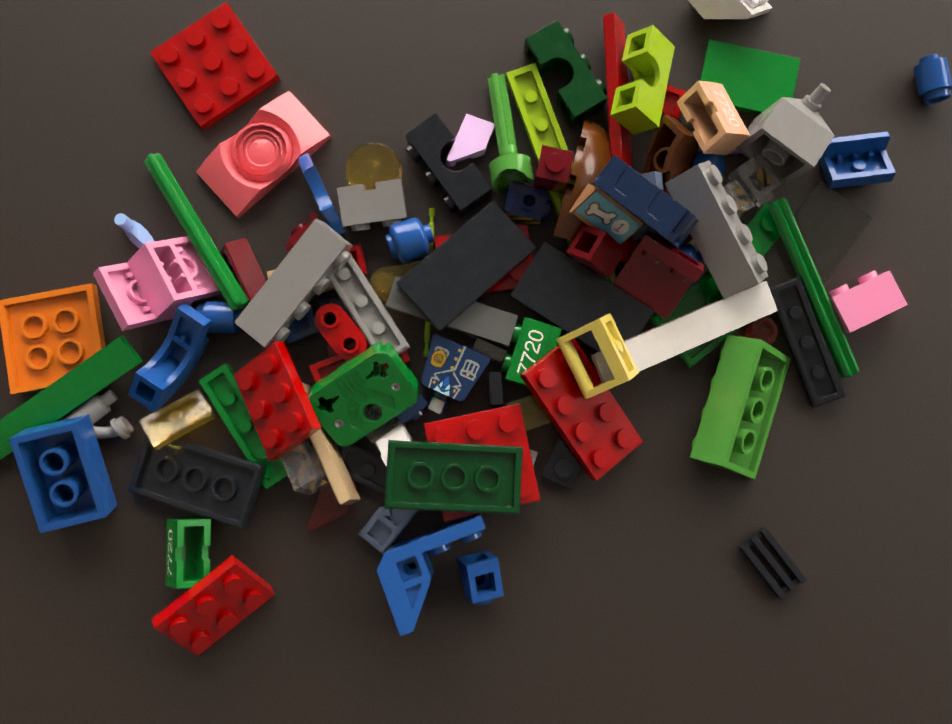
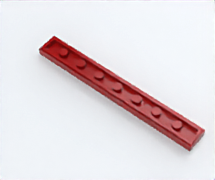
M612 12L605 14L603 17L611 158L615 155L633 168L631 133L610 115L616 88L628 84L627 66L622 62L626 44L625 24ZM632 236L620 245L625 250L619 261L623 265L626 264L638 246L637 241H633Z

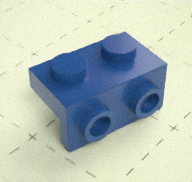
M878 132L833 138L819 159V164L829 188L892 181L896 172L885 150L891 138L889 133Z

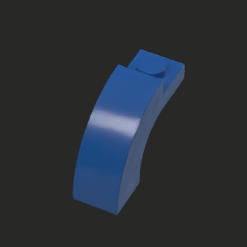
M186 303L177 307L166 339L152 359L135 372L128 395L154 413L160 409L182 386L203 355L210 340L206 337L211 320Z

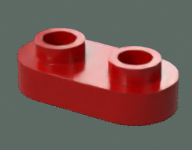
M330 303L321 306L317 310L314 319L315 325L339 357L349 361L368 349L366 337L342 307ZM329 314L336 316V321L332 325H327L325 322ZM349 339L356 341V347L353 350H346L345 343Z

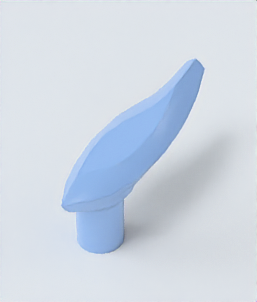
M123 213L115 216V224L124 230L130 241L138 248H141L144 243L155 242L141 224L131 220Z

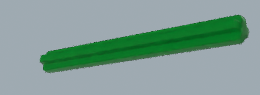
M159 153L147 155V159L144 160L147 169L229 307L233 311L243 309L248 303V298L164 158Z
M786 198L778 199L768 205L769 211L796 274L801 278L815 318L838 372L842 378L856 375L859 373V367Z

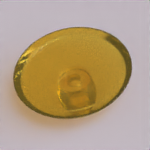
M366 143L357 147L350 154L346 163V177L350 186L363 184L365 185V190L376 189L375 182L402 179L401 161L397 154L388 146L380 143Z

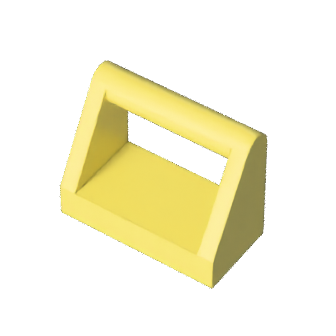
M610 313L556 339L585 399L630 381L639 374ZM590 330L614 378L595 387L571 339Z

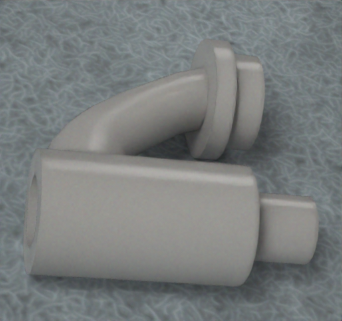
M108 390L101 396L95 394L66 416L64 420L89 414L93 425L111 411L110 405L118 400V398L111 390ZM123 416L117 419L113 418L110 421L111 426L97 427L93 425L97 439L117 436L127 439L130 437V433L134 431L132 425Z

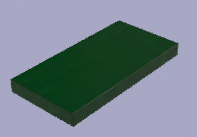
M388 440L384 509L520 514L523 447Z

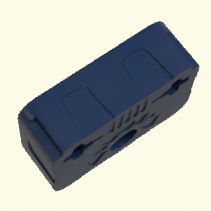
M613 155L593 182L677 248H679L699 222L696 216L615 155Z

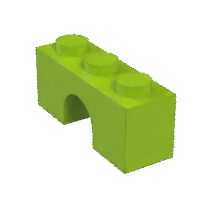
M654 25L627 35L622 62L631 70L634 82L616 88L610 113L616 121L633 135L658 128L660 125L675 46Z

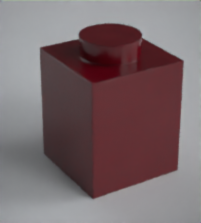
M543 145L533 187L564 194L575 152Z
M583 224L568 248L567 253L592 272L610 278L625 250L607 232Z

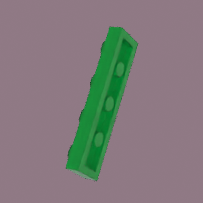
M225 363L200 379L199 383L247 460L267 466L262 484L265 489H270L296 472L286 455L279 460H268L234 378L235 372L230 364Z

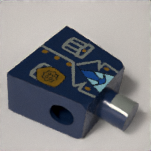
M434 333L421 380L422 386L433 391L426 408L443 416L450 399L463 404L489 366L491 358Z

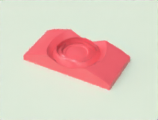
M288 91L260 108L249 123L236 135L221 142L204 160L196 173L239 219L300 166L298 157L307 153L311 156L331 136L296 97Z

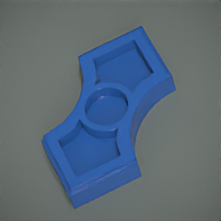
M309 153L298 157L301 170L328 226L339 235L346 232Z

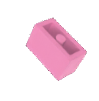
M875 270L857 278L859 283L857 286L849 289L848 285L845 284L828 292L831 297L830 302L844 334L851 333L908 305L890 270L880 275H877Z

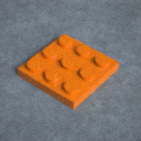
M84 284L0 300V325L10 395L44 390L106 346L97 285Z

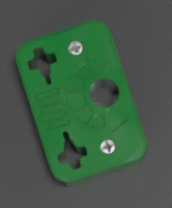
M379 341L357 357L338 367L337 370L325 378L317 381L312 386L309 400L319 423L332 439L340 446H349L413 406L418 399V380L399 357L394 347L390 343L383 345ZM368 404H372L373 406H374V405H378L379 408H378V409H375L374 407H371V408H370V407H368Z

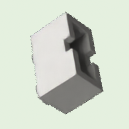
M402 179L375 182L376 189L365 190V185L363 184L337 188L342 225H351L352 231L370 229L371 222L382 221L383 227L401 222V218L407 217Z

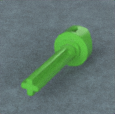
M498 73L491 74L492 77L487 79L499 157L490 162L489 169L493 191L500 193L509 186L519 183L533 185L534 177L530 157L518 154L506 76L505 74L498 75Z

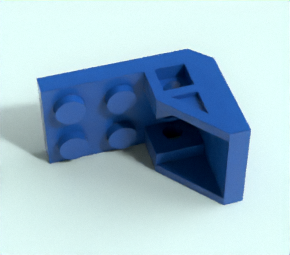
M482 513L461 518L391 545L384 553L377 568V574L400 636L414 631L434 573V568L427 551H430L431 556L450 549V542L460 538L462 543L480 538L481 530L486 529ZM414 562L417 568L411 569L407 564Z

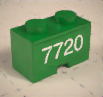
M526 317L522 325L516 323L510 341L516 343L513 355L506 354L501 372L507 374L505 381L528 388L520 374L557 346L558 342L556 339L559 338L562 328Z
M167 519L165 586L174 589L191 588L210 573L208 546H211V519Z

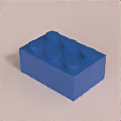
M89 414L24 429L9 438L40 533L105 518L117 506Z

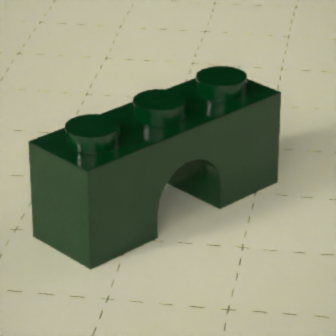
M556 20L525 38L524 53L531 64L536 63L540 76L552 70H559L569 77L570 83L558 90L556 104L571 128L603 110L607 100V90L602 81L596 80L590 72L591 66L587 57L583 53L579 54L576 50L574 38L568 28L565 27L563 29L559 21Z

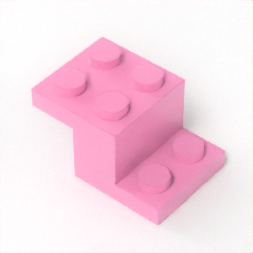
M188 236L144 243L127 263L99 267L93 273L122 331L173 319L176 309L180 305L186 303L190 306L195 300L221 294Z

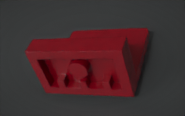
M647 230L613 282V285L648 306L658 315L668 318L692 282H697L704 271V264L650 230Z

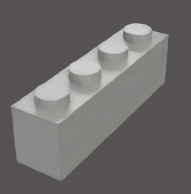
M709 160L669 180L665 185L671 197L687 208L699 220L690 234L723 298L726 299L759 284L767 278L768 274L766 271L768 267L764 257L759 253L757 254L752 244L753 238L749 228L741 223L736 213L738 208L735 200L731 195L726 194L721 184L723 179L719 169L712 165Z
M315 219L234 323L263 347H269L275 341L284 342L291 332L288 327L295 319L299 321L309 311L311 305L308 302L315 293L320 295L331 282L328 277L335 268L340 270L351 257L349 251L353 245L324 221Z

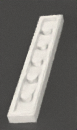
M763 281L726 299L722 298L627 339L624 342L638 371H642L778 310L767 281ZM602 351L591 355L601 382L603 383L614 378Z

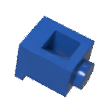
M484 550L457 557L464 597L475 605H487L493 602V598L504 596L497 556ZM481 575V578L475 581V577Z

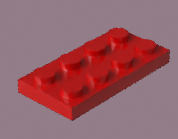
M575 338L571 339L593 386L601 384L602 382L597 371ZM559 345L520 374L524 383L591 480H599L643 442L609 390L588 399L584 398Z

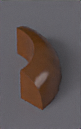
M665 114L660 120L659 127L655 128L645 152H648L645 170L640 172V174L653 171L661 172L663 191L671 197L665 183L690 169L692 160L700 146L691 128ZM691 234L687 236L681 245H686L693 240Z
M586 119L584 121L569 177L575 179L574 185L567 184L553 236L574 240L581 226L585 223L569 211L587 184L596 186L593 183L611 159L610 136L601 125Z

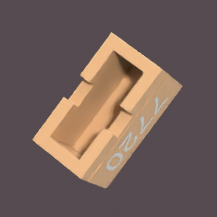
M697 81L677 101L686 121L693 125L695 129L693 135L704 154L728 155L750 136L722 84Z

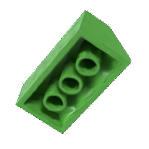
M727 335L725 343L720 350V360L716 373L711 379V389L706 405L701 412V422L697 435L692 442L690 458L755 480L791 358L763 340Z

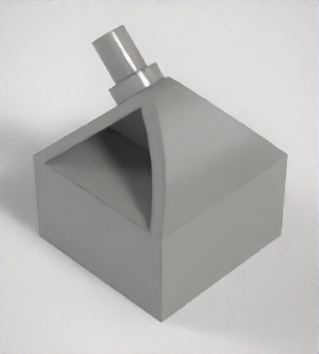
M820 83L811 95H806L803 99L781 97L754 118L747 129L750 136L736 147L737 150L749 159L761 152L783 184L814 168L834 138V134L818 113V110L821 108L820 103L831 90L825 84Z

